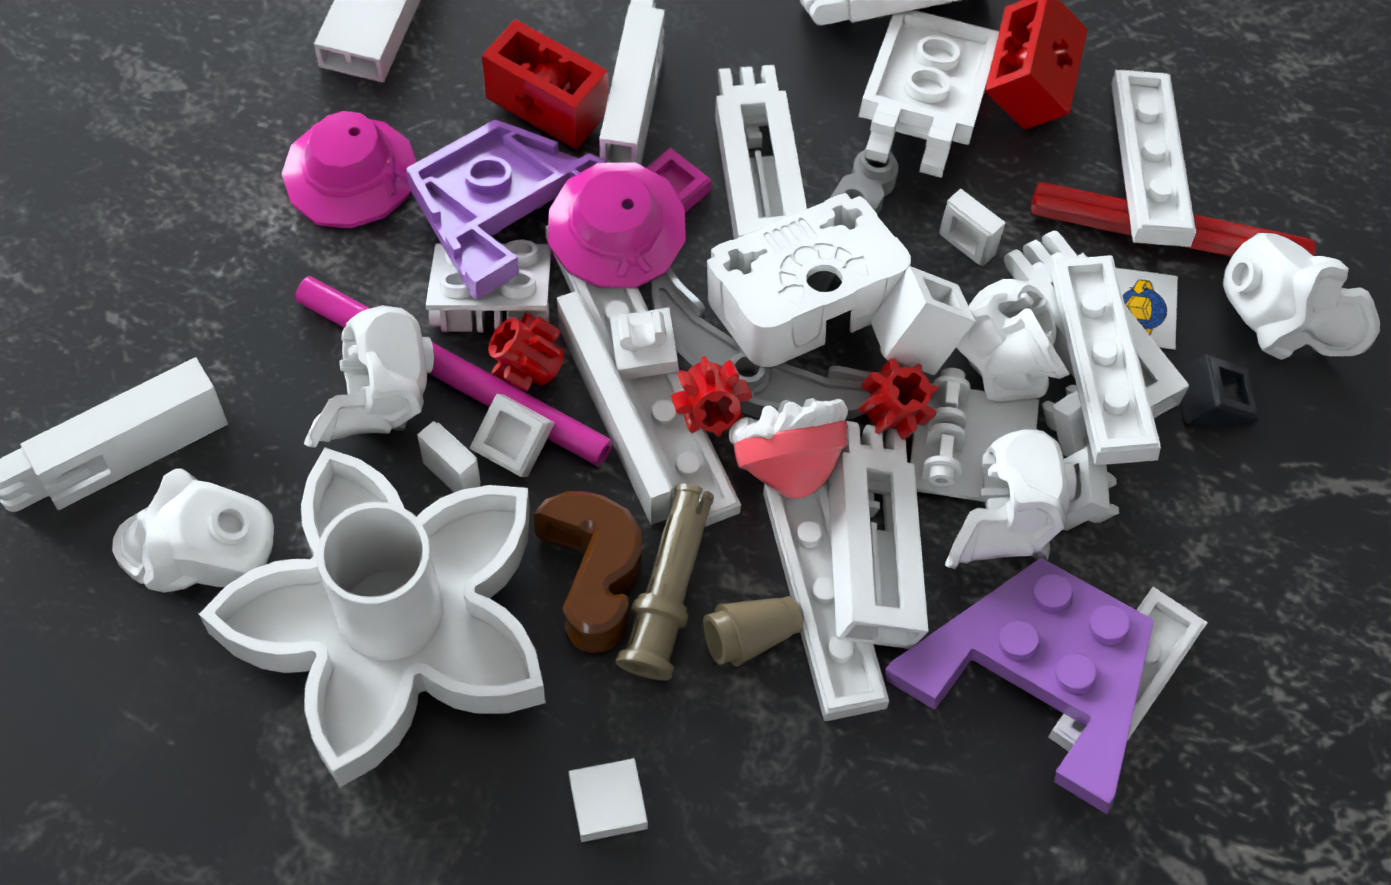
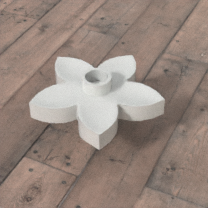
M324 448L307 478L301 502L302 527L313 557L311 559L275 561L254 568L228 584L199 614L208 633L235 657L261 669L283 673L310 671L305 686V714L317 751L339 787L374 769L400 744L411 726L417 708L418 694L423 691H427L439 701L455 709L476 714L510 713L545 703L543 681L536 650L522 624L506 608L490 599L508 583L516 572L527 546L530 515L528 488L487 485L459 490L438 499L415 517L411 512L404 509L396 489L383 474L358 458Z

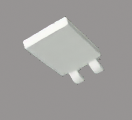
M915 10L893 14L862 98L859 117L872 120L871 134L864 158L886 163L895 132L927 140L919 172L941 178L951 142L955 141L969 145L986 87L999 31Z

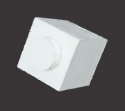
M909 266L870 320L881 346L880 351L888 361L895 358L900 368L914 367L919 363L922 365L923 372L934 376L976 322L959 285Z

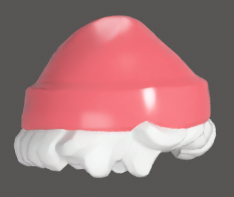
M814 398L806 399L803 407L795 402L783 400L778 411L772 406H765L759 421L749 417L739 419L729 429V439L734 445L735 457L739 468L747 470L761 482L787 498L799 499L811 495L823 486L830 477L842 449L847 445L848 425L845 419L848 415V409L844 401L838 398L824 402Z

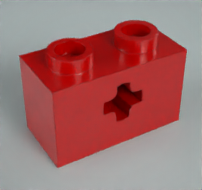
M1021 0L1005 7L985 92L1024 130L1070 114L1088 29L1061 0Z
M517 19L481 55L486 99L577 150L604 119L609 98L608 70Z

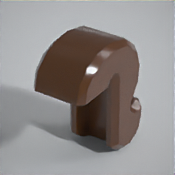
M566 491L545 499L533 514L535 536L542 541L579 553L586 552L562 609L566 618L564 631L572 644L581 651L588 653L605 652L619 643L629 625L628 596L625 594L634 588L641 574V528L628 509L603 495L586 491Z

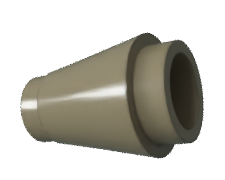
M786 596L782 598L718 604L715 607L714 613L704 616L702 627L707 648L715 662L719 665L731 662L734 666H740L788 639L791 635L800 633L803 629V618L796 600L792 596Z

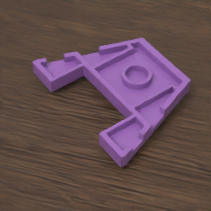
M495 119L407 167L406 171L409 189L469 293L478 300L519 275L518 257L491 236L556 198L566 181L597 163H607V160L589 153L579 159L558 151V142ZM628 203L622 204L626 210L631 207Z
M1040 558L893 660L886 668V681L936 710L966 666L973 660L1078 721L1086 727L1056 770L1054 783L1108 814L1113 806L1154 620L1047 560Z

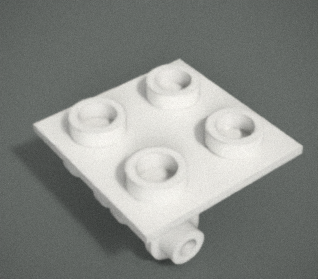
M515 240L507 244H501L518 257L519 275L476 300L469 293L442 244H435L426 300V310H429V325L441 326V332H472V310H476L477 332L484 333L485 311H494L495 330L502 323V311H507V319L514 317L521 321L524 314L528 312L534 317H541L549 323L548 292L551 248L548 244H535L528 240Z
M946 368L941 371V376L936 378L934 383H930V385L938 386L939 389L931 396L927 404L935 410L936 416L925 426L917 424V430L913 433L910 463L915 465L917 492L982 501L980 489L983 488V455L997 439L1005 434L1023 429L1037 430L1039 399H1019L1003 402L987 399L985 391L970 389V383L965 379V373L962 370Z

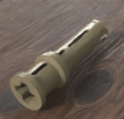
M678 484L675 486L674 497L646 592L638 595V598L633 600L631 613L635 616L626 650L619 651L616 658V664L632 674L655 680H669L672 678L674 666L670 663V658L679 629L686 627L689 618L687 607L683 605L707 516L714 501V495L710 491H704L702 498H700L703 490L702 487L692 484Z

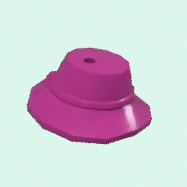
M342 111L326 116L291 145L282 176L292 206L314 224L351 229L385 218L410 197L411 190L408 187L406 168L417 161L409 140L388 124L369 119L362 113Z
M597 163L567 180L549 209V247L567 273L597 288H637L667 274L686 241L685 208L668 179L638 163ZM628 203L632 209L626 210L622 204Z

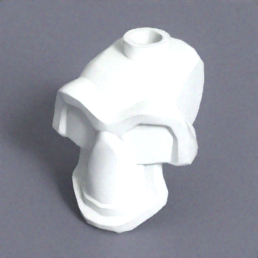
M1258 233L1239 247L1225 268L1223 286L1229 301L1243 321L1256 332L1262 351L1280 360L1291 356L1296 349L1306 344L1326 356H1356L1365 353L1380 333V319L1369 292L1361 287L1342 288V285L1347 280L1349 268L1340 260L1325 256L1314 257L1306 249L1285 237L1272 233Z
M1003 279L985 287L975 296L969 308L976 322L956 348L982 376L987 399L1003 402L1040 398L1046 394L1048 389V377L1060 379L1070 375L1053 347L1056 341V325L1051 305L1038 288L1022 280Z
M381 305L366 309L347 322L341 337L343 341V360H340V371H344L348 395H336L328 400L322 413L314 419L304 440V445L315 448L319 441L330 442L334 439L346 438L357 434H389L391 429L405 430L407 421L421 412L424 403L423 393L426 388L427 373L432 372L434 353L431 339L429 337H422L419 323L412 314L402 308Z
M1023 429L1000 437L983 455V488L980 489L981 500L985 502L986 509L976 508L969 512L953 543L945 566L956 569L959 563L968 564L970 561L1031 555L1037 560L1040 558L1048 560L1051 550L1050 540L1064 529L1069 501L1075 497L1076 473L1072 463H1064L1061 447L1055 439L1044 431Z
M174 469L163 476L160 488L149 507L128 518L118 527L113 537L112 552L116 557L118 565L132 579L140 584L145 583V586L150 590L166 593L185 589L196 583L226 587L250 570L267 564L273 546L274 523L272 514L260 501L209 482L198 481L183 469Z

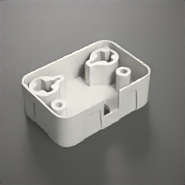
M847 193L840 194L797 214H791L767 224L761 229L737 239L729 240L711 249V258L707 260L708 302L748 359L761 367H773L825 345L826 321L851 310V333L870 325L872 317L909 268L911 256L899 239L894 237L879 219L877 213L864 198L859 196L851 199ZM829 271L840 277L842 284L834 291L819 292L808 285L807 279L815 272Z

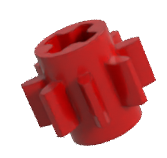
M528 312L524 314L521 321L514 317L506 319L495 330L489 343V355L499 361L491 371L492 374L525 392L529 390L532 383L537 386L549 383L560 370L564 359L563 349L554 343L561 334V331L541 317L536 318Z
M703 356L700 363L692 366L688 371L679 370L677 374L684 391L671 395V400L676 413L685 414L684 419L689 432L693 434L701 427L706 431L714 432L716 437H719L722 431L729 429L736 421L744 418L739 402L751 399L752 393L746 380L738 379L739 373L733 361L729 360L720 366L717 363L709 362L707 357Z
M892 358L881 368L880 374L871 372L862 381V388L870 393V395L858 409L859 412L868 414L870 420L876 425L875 433L878 435L884 430L897 429L898 435L904 440L917 430V424L925 426L936 416L935 410L927 404L931 396L939 389L936 385H930L928 378L921 372L922 365L919 363L914 367L900 368L896 359Z

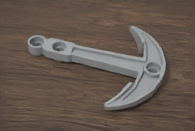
M864 150L856 156L852 174L843 176L830 198L845 193L851 199L861 196L878 215L882 208L884 196L891 193L895 187L899 166L891 151L887 162L883 163L864 158ZM671 267L667 274L651 281L653 310L670 308L678 366L683 371H688L692 366L700 363L701 357L706 356L709 362L717 363L720 366L731 360L734 362L738 372L749 371L756 374L752 377H744L739 374L738 379L746 380L752 393L751 399L739 402L743 413L760 418L765 406H772L778 411L783 400L795 402L803 407L806 399L814 398L824 402L838 398L844 401L848 409L846 419H853L867 414L859 412L858 408L870 395V393L862 388L861 383L871 372L842 366H831L828 377H824L788 365L787 361L773 367L758 366L748 359L734 338L704 320L705 306L680 282ZM829 271L815 272L809 276L807 283L816 291L826 292L836 274Z

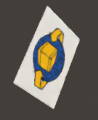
M1116 268L1126 307L1159 348L1175 350L1178 276Z

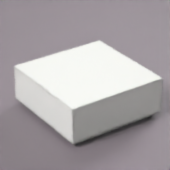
M959 189L947 201L939 233L978 265L984 266L996 255L1006 222L965 191Z
M496 394L470 449L520 477H528L555 422L504 394Z
M433 421L417 434L423 463L453 492L480 487L477 457L439 422L435 423Z
M634 758L569 771L581 842L648 828Z

